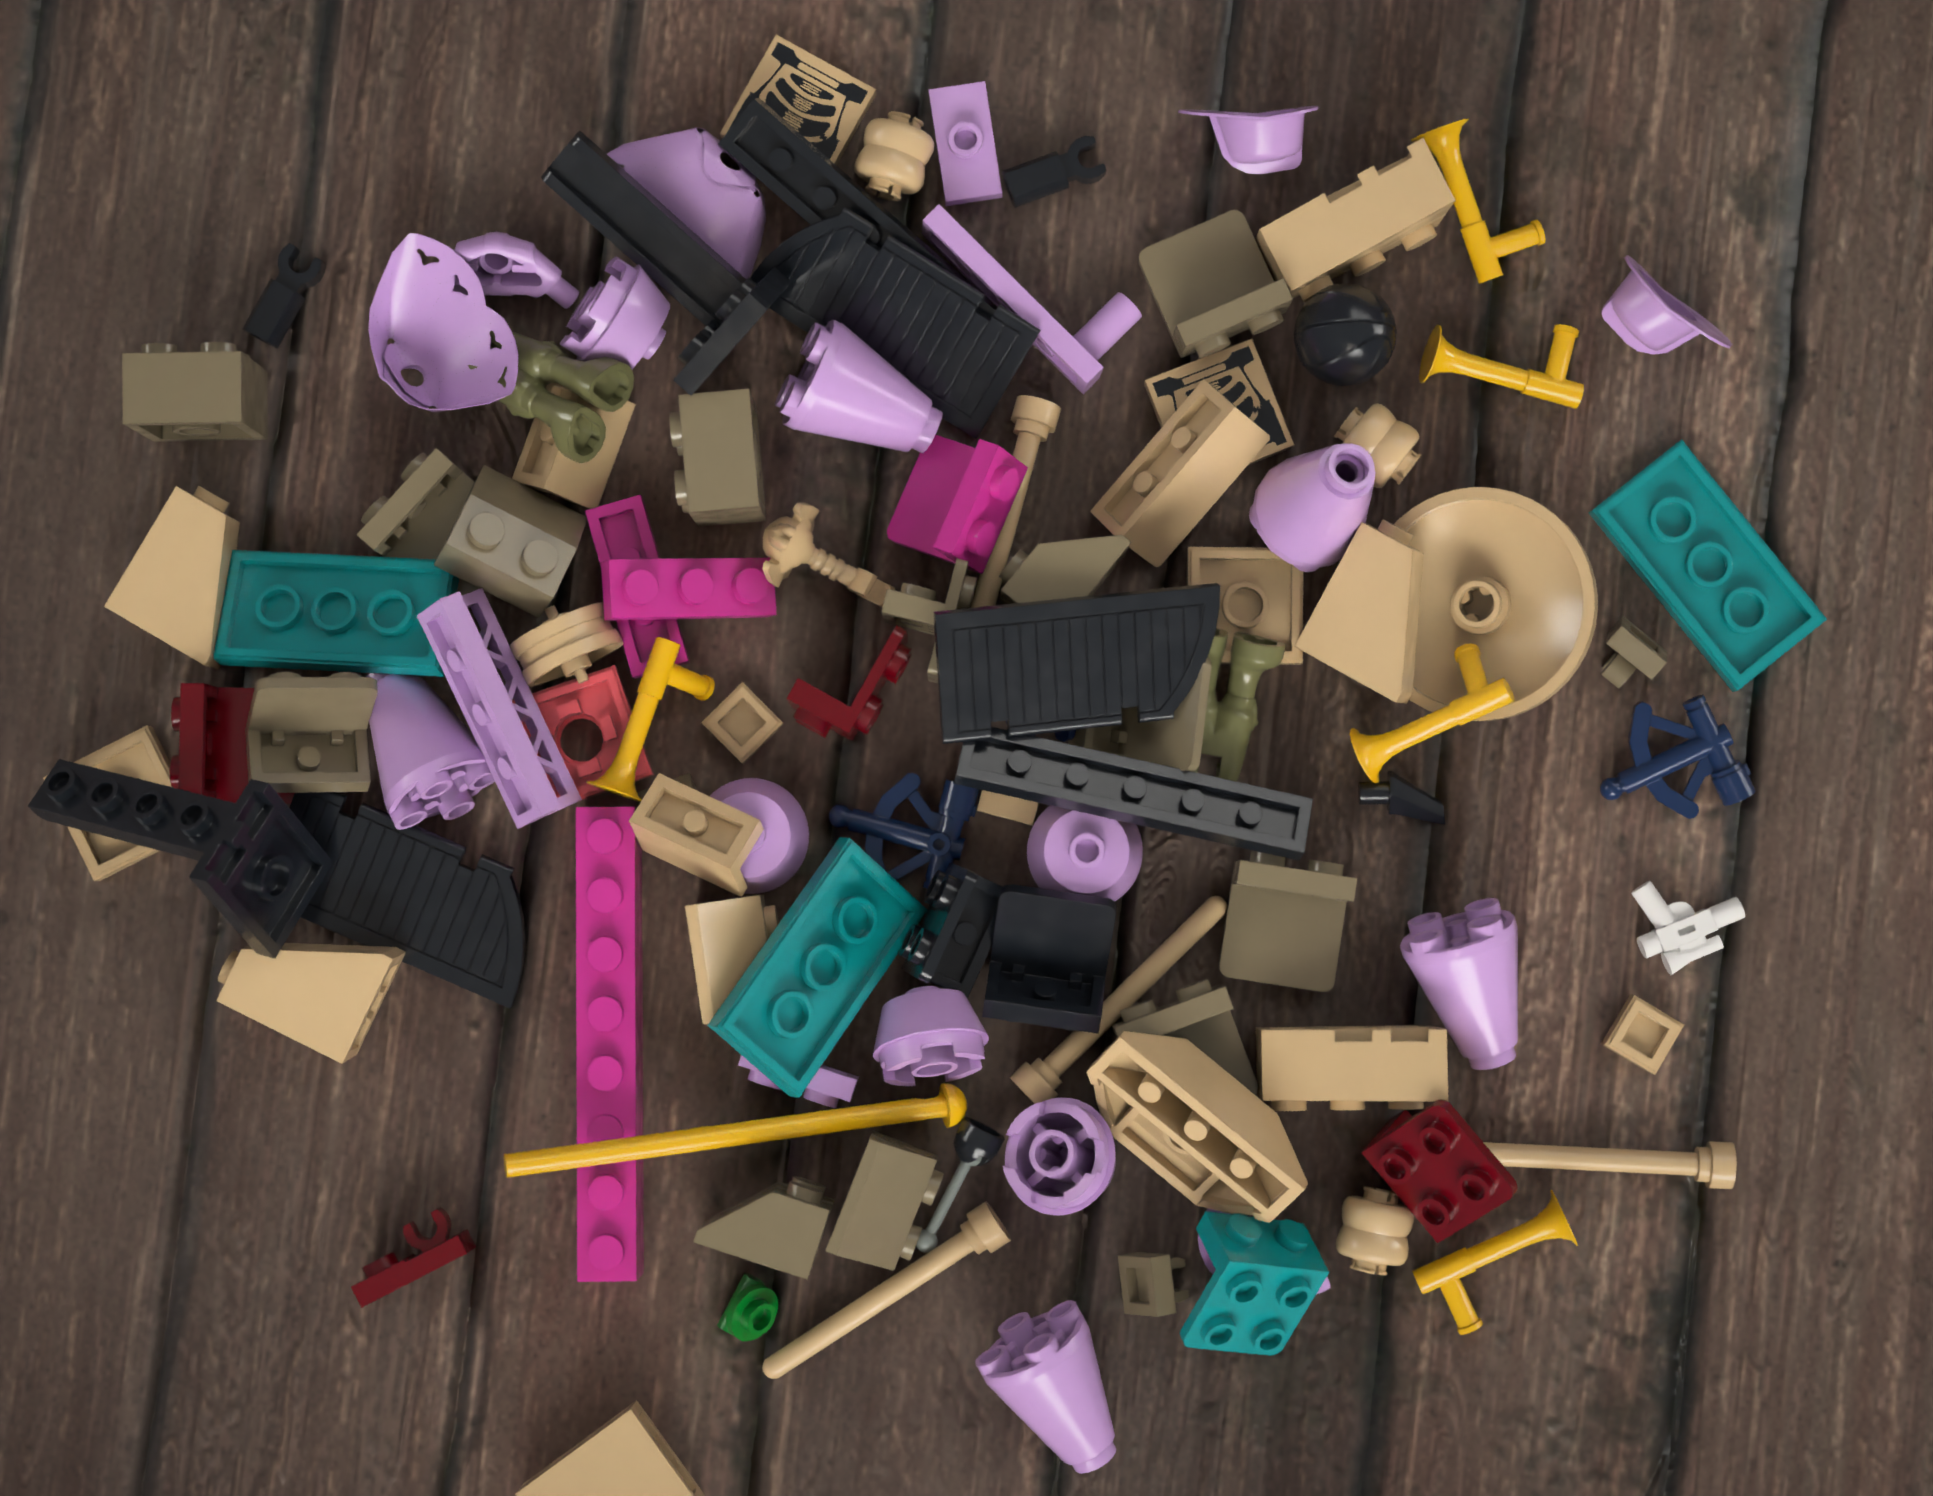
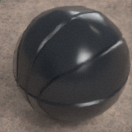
M1348 283L1329 285L1314 294L1301 308L1295 322L1293 336L1299 360L1309 373L1328 384L1348 386L1362 384L1370 380L1386 366L1396 346L1397 329L1393 313L1381 296L1364 286Z

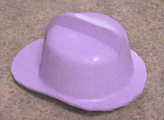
M1305 106L1261 113L1181 109L1178 110V113L1209 116L1222 156L1233 167L1245 173L1265 174L1295 169L1300 165L1302 161L1305 113L1318 110L1319 107Z
M1629 255L1624 257L1631 268V272L1603 305L1601 313L1603 319L1626 344L1640 352L1662 354L1668 353L1697 335L1702 334L1723 347L1730 348L1732 346L1731 341L1718 328L1664 290Z

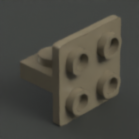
M956 559L945 603L937 602L936 591L914 584L902 583L900 592L887 589L881 611L884 623L935 635L934 612L971 608L977 578L968 576V561ZM934 644L927 675L928 681L938 683L936 644Z

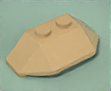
M1123 1031L1087 1070L1090 1084L1094 1085L1100 1114L1107 1122L1113 1137L1196 1206L1230 1214L1254 1215L1255 1220L1270 1223L1306 1189L1308 1181L1278 1113L1187 1038Z

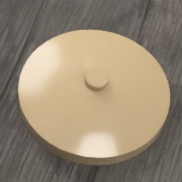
M1468 487L1451 490L1429 498L1410 509L1395 522L1394 525L1414 535L1409 546L1424 553L1413 694L1409 699L1410 701L1428 711L1434 712L1449 705L1451 701L1468 694L1459 663L1456 662L1454 657V651L1461 645L1470 643L1476 644L1480 649V659L1488 684L1505 678L1515 699L1514 702L1473 721L1500 720L1529 711L1556 694L1570 680L1582 663L1592 642L1598 613V594L1594 572L1586 551L1569 526L1556 514L1536 501L1512 491L1489 487Z

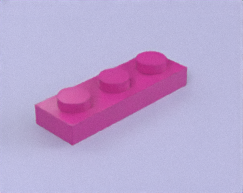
M641 495L585 510L600 566L601 562L608 559H660ZM678 619L616 620L624 643L623 647L631 675L634 679L642 677L656 637L668 639L681 645L675 664L681 666L690 663Z
M771 558L605 560L601 562L604 621L765 618L777 615L775 586L766 580L763 572V563Z

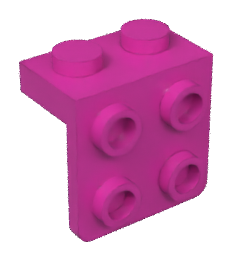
M935 435L928 449L924 453H920L887 528V535L890 540L899 545L952 564L956 563L957 558L968 561L969 570L983 574L1028 467L997 444L979 439L976 448Z

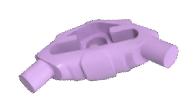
M489 232L485 235L459 241L453 249L474 270L480 279L485 296L528 295L538 298L547 294L560 306L567 309L575 302L579 295V291L561 277L562 270L543 255L534 243L510 236L508 233ZM455 274L453 291L461 292L465 295L468 294L466 288L459 284V278Z

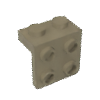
M1238 210L1228 211L1144 248L1139 254V266L1181 358L1197 352L1199 358H1203L1226 348L1231 344L1229 337L1247 329H1250L1252 335L1275 327L1284 321L1282 314L1286 313L1293 300L1284 278L1274 282L1244 214Z
M435 448L429 456L421 453L414 458L401 474V479L404 481L401 487L390 499L386 496L377 499L367 509L361 519L365 526L358 532L357 536L384 557L437 559L467 499L474 481ZM459 578L457 592L460 591L461 595L480 589Z
M1207 657L1205 664H1202L1190 692L1174 711V719L1139 723L1137 707L1121 708L1122 725L1076 730L1075 737L1069 740L1068 744L1174 767L1181 771H1195L1200 764L1211 674L1210 658Z
M278 672L257 680L245 728L248 783L250 779L269 783L277 793L368 792L371 778L367 727L378 694L377 680L370 677H361L353 672H339L329 677H301L293 672Z
M1251 851L1250 861H1234L1219 959L1221 974L1228 978L1318 992L1331 990L1335 984L1346 903L1354 902L1357 878L1342 876L1344 868L1342 864L1309 860L1308 870L1284 867L1286 858L1258 851Z
M1208 979L1192 983L1175 990L1178 998L1177 1001L1156 1008L1153 999L1121 1010L1120 1013L1123 1021L1112 1025L1116 1038L1123 1031L1187 1038L1253 1094H1257L1258 1084L1230 1011L1234 1008L1226 986L1217 985L1211 988Z

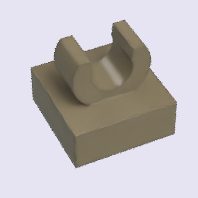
M1623 615L1607 632L1606 644L1613 648L1615 652L1602 666L1603 671L1601 675L1617 688H1620L1630 678L1636 668L1652 680L1666 665L1667 651Z
M1146 1252L1118 1255L1124 1314L1160 1317L1177 1313L1175 1303L1185 1301L1189 1297V1290L1174 1289L1172 1270L1185 1267V1259L1170 1257V1254Z

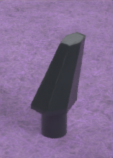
M1392 771L1387 772V781L1358 783L1359 805L1387 804L1389 814H1397L1445 825L1442 802Z

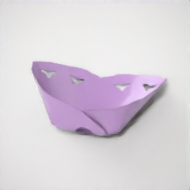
M696 127L625 143L607 153L617 164L624 165L623 169L744 278L750 277L761 247L766 222L764 196L756 181V176L718 144L720 140L705 129ZM721 153H727L740 167V170H733L725 166L720 159ZM757 190L760 194L759 197H756L754 195V192H756Z
M409 233L392 252L370 307L368 331L371 350L379 377L405 402L430 412L490 404L511 395L516 386L519 355L516 340L506 320L493 309L486 306L480 279L463 257L449 246L433 238L418 233ZM421 249L428 257H437L439 262L423 265L422 258L417 250ZM455 274L459 278V284L468 291V295L453 291ZM491 331L494 332L495 341L502 345L501 349H490ZM388 339H393L395 341L394 344L390 343L388 345ZM468 365H473V366H478V367L475 368V369H470V368L468 367ZM507 366L506 375L504 376L506 386L503 387L501 383H498V380L501 378L504 372V368ZM401 370H419L424 378L422 385H409L403 379ZM434 406L437 409H429L428 407Z

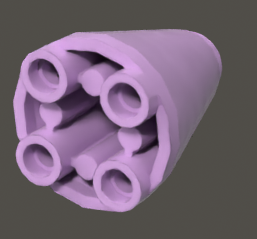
M831 320L824 327L815 322L806 335L800 350V354L806 356V361L798 378L790 374L787 376L775 402V406L780 408L779 412L784 414L783 425L793 430L903 452H909L911 449L924 453L936 435L943 412L932 407V400L844 324Z
M1343 443L1287 458L1271 468L1255 490L1254 502L1249 510L1250 522L1257 529V533L1269 550L1303 572H1313L1320 567L1332 566L1341 560L1361 522L1366 523L1376 473L1371 455L1359 445Z
M369 673L366 677L376 679L378 688L376 701L369 719L384 803L396 829L410 828L425 818L439 814L442 815L444 820H452L468 813L475 806L472 797L483 788L495 782L472 732L421 676Z
M1485 898L1471 902L1464 907L1465 912L1444 918L1438 912L1416 916L1408 921L1410 933L1403 938L1400 944L1402 956L1459 1052L1463 1057L1469 1059L1471 1068L1475 1070L1493 1069L1511 1062L1516 1057L1514 1046L1518 1042V927L1515 916L1509 911L1501 910L1499 900L1496 898Z
M1073 1300L1064 1301L1048 1312L1033 1318L1027 1312H1021L1005 1320L998 1327L1001 1338L988 1350L979 1355L975 1361L986 1384L1064 1463L1072 1465L1077 1473L1092 1472L1108 1463L1116 1453V1447L1113 1443L1115 1433L1090 1329L1076 1302Z

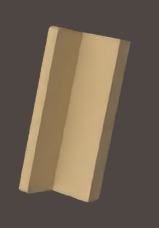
M1203 379L1090 512L1113 535H1123L1131 541L1129 546L1131 550L1153 566L1159 567L1268 443L1270 435Z

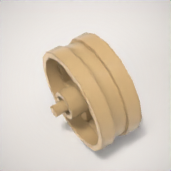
M603 602L561 614L558 613L555 605L546 608L544 611L548 620L514 640L510 645V649L515 659L520 661L523 667L522 674L527 685L533 687L564 676L570 677L575 675L578 684L589 680V677L585 670L591 667L592 663L620 648L624 643L618 630L613 628L611 622L604 621Z

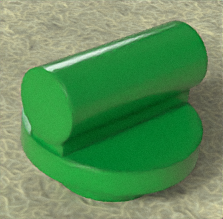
M744 1273L717 1326L741 1341H752L759 1338L772 1327L778 1311L776 1294L765 1286V1283L760 1279Z

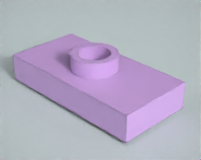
M985 81L929 89V100L945 205L951 206L1002 198Z

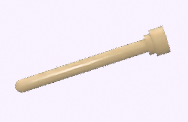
M1019 395L1016 398L1011 416V421L1015 423L1013 432L1018 436L1013 456L1027 466L1028 469L984 572L979 576L971 608L996 605L1002 583L999 575L1007 565L1040 442H1046L1048 434L1055 432L1061 412L1060 406L1051 401L1028 395Z
M1220 896L1208 898L1103 1001L1099 1034L1074 1030L1043 1061L1039 1057L1031 1065L1025 1061L1009 1078L1034 1104L1056 1098L1058 1093L1055 1089L1062 1083L1059 1077L1121 1017V1010L1131 1007L1226 914V901Z
M1708 1141L1706 1147H1696L1694 1152L1483 1142L1504 1167L1694 1176L1696 1182H1705L1707 1188L1733 1189L1736 1179L1737 1160L1733 1142Z
M987 1201L966 1214L968 1220L960 1225L961 1232L767 1357L762 1365L764 1374L770 1379L780 1378L971 1252L975 1251L979 1255L988 1250L990 1253H993L1010 1242L1011 1238L993 1208Z

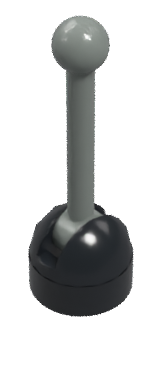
M970 1117L963 1118L956 1131L953 1143L955 1152L961 1162L926 1229L921 1231L916 1245L919 1251L928 1253L936 1248L938 1242L936 1233L971 1166H983L998 1154L1005 1140V1137L998 1131Z

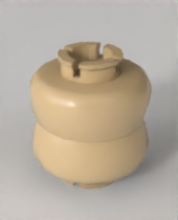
M891 111L887 114L888 119L874 118L867 124L864 131V148L856 158L854 171L859 178L868 183L865 186V190L868 193L876 195L878 190L880 191L878 194L879 198L900 201L901 194H915L922 188L925 179V165L934 151V141L929 134L921 130V127L924 125L923 121L913 117L910 123L911 115Z
M1373 404L1365 414L1356 407L1334 437H1338L1343 443L1356 444L1368 451L1374 461L1376 472L1373 487L1382 488L1390 478L1397 481L1399 485L1421 457V454H1417L1412 450L1419 440L1417 430L1404 422L1397 421L1394 415L1382 404Z
M1364 1186L1363 1197L1348 1196L1343 1202V1226L1336 1239V1250L1338 1253L1352 1258L1349 1268L1353 1270L1387 1275V1265L1401 1266L1408 1258L1409 1245L1407 1236L1412 1229L1415 1216L1405 1205L1398 1204L1399 1197L1394 1191Z

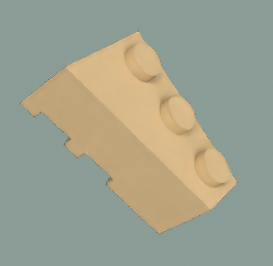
M1424 138L1407 146L1409 153L1406 157L1378 171L1373 165L1357 174L1360 180L1328 196L1326 193H1323L1259 229L1255 240L1269 272L1275 282L1284 278L1292 298L1300 295L1303 302H1307L1320 290L1329 285H1334L1331 279L1349 270H1352L1355 277L1363 275L1386 261L1383 253L1403 244L1406 251H1410L1437 236L1434 228L1442 221L1455 202V198Z
M1431 1025L1256 1027L1257 1097L1262 1101H1271V1108L1274 1111L1307 1110V1101H1330V1110H1365V1101H1388V1109L1396 1110L1424 1109V1102H1435L1437 1100L1448 1102L1447 1029Z

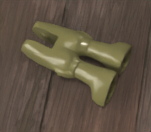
M491 331L490 346L501 349L502 345L495 341L494 332ZM512 332L519 355L516 386L511 395L498 401L506 405L513 416L527 419L537 417L551 428L555 444L565 457L578 463L588 462L597 455L605 440L606 426L603 419L592 409L578 402L550 393L546 389V385L558 383L593 406L607 412H614L623 407L630 398L634 386L632 369L628 364L608 357L589 361L571 359L554 341H539ZM468 365L470 369H475L478 367L474 365ZM507 366L504 368V372L501 378L498 380V383H501L503 387L506 386L504 376L506 375Z
M1216 628L1208 655L1211 660V674L1201 754L1221 757L1220 763L1217 762L1216 776L1237 782L1245 760L1251 732L1259 723L1257 719L1258 708L1254 698L1259 679L1265 670L1280 665L1284 657L1286 645L1258 635L1241 632L1234 633L1227 692L1222 701H1217L1215 689L1227 644L1228 632Z

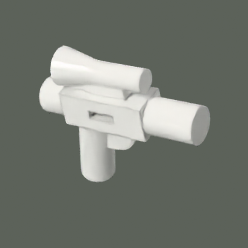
M1650 880L1631 892L1656 928L1636 938L1639 949L1646 959L1661 953L1663 964L1670 975H1673L1691 961L1723 949L1722 940L1718 935L1706 939L1705 935L1745 918L1744 908L1736 896L1707 909L1695 912L1691 905L1686 902L1678 901L1667 905Z

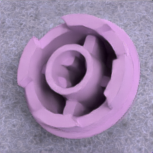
M616 256L608 262L604 270L610 274L608 280L605 283L600 281L594 288L590 286L566 326L574 332H571L568 336L565 335L560 345L577 355L576 360L579 361L608 357L622 361L633 369L642 357L649 360L662 343L666 330L661 327L670 310V303L639 264L632 267Z
M759 778L735 780L715 790L710 797L759 819L764 829L740 868L748 887L744 894L768 892L786 883L802 865L809 844L808 822L799 802L780 785Z
M1050 805L1037 818L1028 838L1027 860L1029 869L1036 884L1042 889L1105 897L1115 902L1131 888L1142 865L1143 846L1141 835L1137 825Z
M922 986L910 989L904 995L895 997L883 1005L873 1058L880 1063L884 1081L891 1085L916 1086L914 1076L934 1077L944 1075L945 1082L967 1077L982 1069L981 1059H985L984 1046L989 1041V1036L963 992L954 989H939L936 986Z
M1066 1097L1052 1098L1036 1103L1022 1111L1007 1130L1006 1135L1009 1138L1005 1150V1166H1003V1170L1016 1195L1030 1208L1048 1215L1072 1214L1093 1203L1109 1186L1116 1167L1113 1135L1101 1114L1087 1103Z

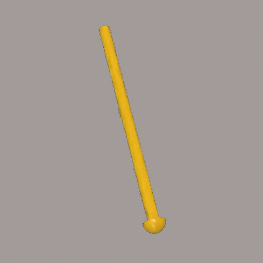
M941 1083L939 1095L928 1099L911 1098L504 1154L506 1178L932 1118H942L946 1128H950L960 1123L967 1111V1100L964 1093L957 1086L950 1083Z

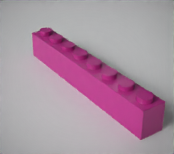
M576 807L577 1144L643 1135L642 849L629 823L637 807ZM643 1159L577 1168V1282L637 1281L644 1273Z

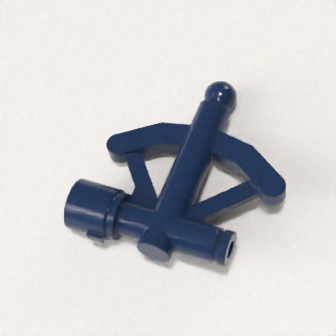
M1704 694L1695 696L1682 704L1684 710H1687L1686 714L1693 728L1653 715L1649 704L1643 701L1637 702L1633 706L1628 737L1634 766L1617 773L1618 776L1615 778H1606L1600 785V793L1607 800H1616L1624 792L1629 794L1646 786L1658 802L1689 819L1696 817L1699 813V807L1693 800L1704 777L1711 775V780L1724 806L1745 800L1753 795L1756 790L1750 780L1749 775L1751 772L1747 764H1741L1740 760H1734L1728 747L1734 744L1731 734L1724 723L1717 724L1708 703L1705 702ZM1651 726L1689 740L1651 757L1647 742L1649 727ZM1698 761L1682 795L1669 788L1662 779Z
M908 773L881 797L874 813L856 808L850 810L845 805H835L829 811L830 823L835 827H848L849 831L866 835L865 852L886 872L887 870L882 858L884 840L922 850L923 852L887 873L897 880L929 862L925 876L926 881L923 883V887L928 888L934 874L938 870L945 873L949 863L953 864L954 859L960 861L966 838H962L960 835L964 821H969L970 816L975 817L977 810L975 802L979 789L954 784L953 780L946 779L938 806L939 812L937 813L929 808L917 791L921 784L919 775ZM908 797L929 828L891 818L896 806Z

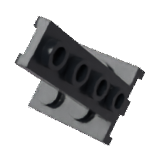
M581 131L576 133L541 176L542 180L635 264H639L653 280L705 325L704 329L694 337L677 357L686 366L673 381L690 396L713 373L792 283L775 267L758 284L750 277L744 278Z
M59 759L28 805L37 816L46 821L199 861L189 878L257 954L274 959L334 863L269 783L250 779L237 802L233 803Z

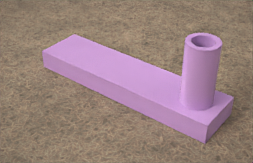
M940 204L922 221V235L981 293L985 294L997 307L999 305L1004 306L1041 330L1033 345L1082 394L1096 383L1101 376L1103 366L1098 360L1142 317L1135 304L1124 294L1118 292L1072 336Z

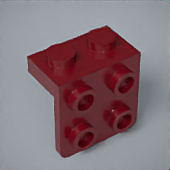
M896 625L851 706L798 678L786 698L791 707L796 710L792 716L796 719L795 722L823 738H826L830 729L850 741H853L858 730L868 735L884 707V704H882L883 700L877 697L886 680L897 684L912 657L910 653L912 648L906 645L908 642L907 630Z
M181 683L180 697H174L171 707L172 727L175 732H179V755H173L170 763L171 787L233 803L237 802L248 784L245 728L255 688L215 687L205 683ZM295 793L277 794L286 804H291Z
M1445 1100L1435 1101L1414 1116L1407 1110H1402L1389 1119L1361 1152L1437 1243L1507 1202L1518 1189L1517 1182L1456 1109Z

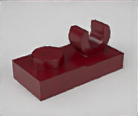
M441 1207L430 1212L437 1225L434 1237L427 1238L422 1236L414 1221L403 1226L406 1241L413 1248L421 1250L422 1253L416 1256L413 1253L398 1261L394 1251L363 1266L362 1270L366 1278L351 1286L361 1308L476 1248V1245L468 1229L450 1238L451 1219L448 1213Z

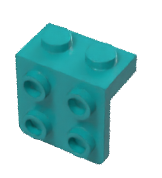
M1205 1211L1196 1230L1216 1270L1180 1330V1337L1184 1345L1188 1348L1268 1356L1278 1354L1283 1350L1328 1276L1329 1270L1304 1223L1288 1219H1273L1270 1223L1239 1213L1226 1214Z

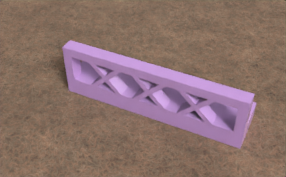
M480 588L465 595H461L460 591L437 600L417 615L419 622L478 747L485 757L486 764L517 829L582 800L483 589ZM470 607H471V609H472V611H473V614H474V616H475V618H476V620H477V622H478V624H479V626H480V628H481L480 633H479V631H478V629H477V627H476V625H475V623H474V620H473V618H472V616H471V614H470V612H469V610H468V608H470ZM496 668L500 669V671H501V673H502V675H503V677H504V679H505V681H506L505 686H504V684H503V682H502V680H501V678H500V676H499V673H498V671H497ZM521 721L525 722V724H526V726H527V728H528V730H529V732H530V734H531L530 739H529V737H528V735H527V733H526V731H525V729H524V726H523V724H522ZM546 773L550 775L560 797L557 798Z

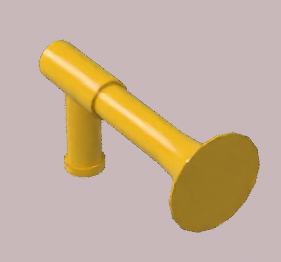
M1463 119L1423 133L1411 139V142L1424 138L1428 148L1440 165L1445 181L1455 198L1453 204L1462 227L1460 231L1478 283L1481 284L1503 276L1498 258L1536 244L1540 246L1545 244L1546 239L1543 227L1537 219L1530 221V224L1490 237L1486 223L1481 218L1460 153L1459 135L1462 126L1469 120Z
M1436 325L1424 349L1419 370V381L1424 383L1429 376L1436 373H1456L1520 391L1521 394L1576 409L1582 400L1584 385L1567 380L1566 375L1575 338H1578L1579 330L1568 325H1554L1552 345L1545 373L1532 369H1521L1457 349L1446 341L1442 335L1441 325Z
M661 637L655 638L637 689L638 695L617 754L604 775L595 781H586L587 784L634 801H642L635 787V772L658 702L662 700L667 684L694 695L700 701L709 699L715 687V681L712 677L700 675L675 664L680 644Z
M1464 644L1454 651V657L1456 662L1459 663L1468 694L1451 701L1449 705L1384 734L1365 735L1355 728L1350 729V739L1354 752L1364 772L1372 782H1379V772L1382 766L1392 756L1404 749L1457 725L1462 726L1515 701L1513 692L1505 678L1488 684L1480 659V649L1476 644Z
M1550 1190L1551 1199L1546 1208L1536 1217L1467 1249L1464 1247L1412 1270L1422 1294L1440 1287L1458 1326L1457 1331L1460 1335L1471 1333L1483 1325L1481 1318H1478L1460 1278L1475 1272L1479 1267L1543 1240L1562 1238L1571 1240L1578 1246L1569 1223L1552 1190Z

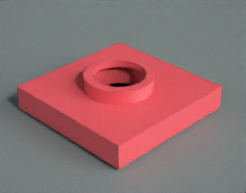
M615 665L587 674L589 680L578 684L575 678L532 693L582 800L607 792L587 784L586 781L597 780L611 766L632 712L619 671ZM586 719L598 725L602 732L603 743L601 750L595 757L588 761L580 762L572 760L565 754L561 745V736L569 723L574 720ZM521 721L522 724H523V726H524V729H525V731H526V733H527V735H528V737H529V739H530L531 734H530V732H529V730H528V728H527L525 722ZM644 745L637 763L635 782L654 775ZM546 773L557 798L560 797L550 775Z

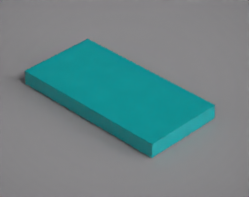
M1682 439L1589 512V515L1732 692L1741 689L1827 620Z
M232 550L213 659L219 665L444 677V672L417 615L437 600L456 593L459 578L434 566L436 559Z
M839 837L711 1019L708 1026L788 1096L800 1098L899 953L910 927L914 923L919 924L927 909L851 838Z

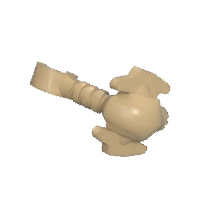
M796 503L793 507L794 516L792 518L788 516L780 517L770 523L764 530L763 550L765 555L771 559L769 561L765 560L763 563V572L766 580L779 588L781 581L790 575L792 568L798 567L801 564H808L810 569L814 571L819 570V573L823 576L828 575L829 579L839 581V583L847 586V589L880 607H883L887 589L895 590V587L878 580L876 575L858 567L856 569L849 564L847 565L844 560L836 559L835 555L827 554V551L822 548H815L812 532L819 510L808 503Z

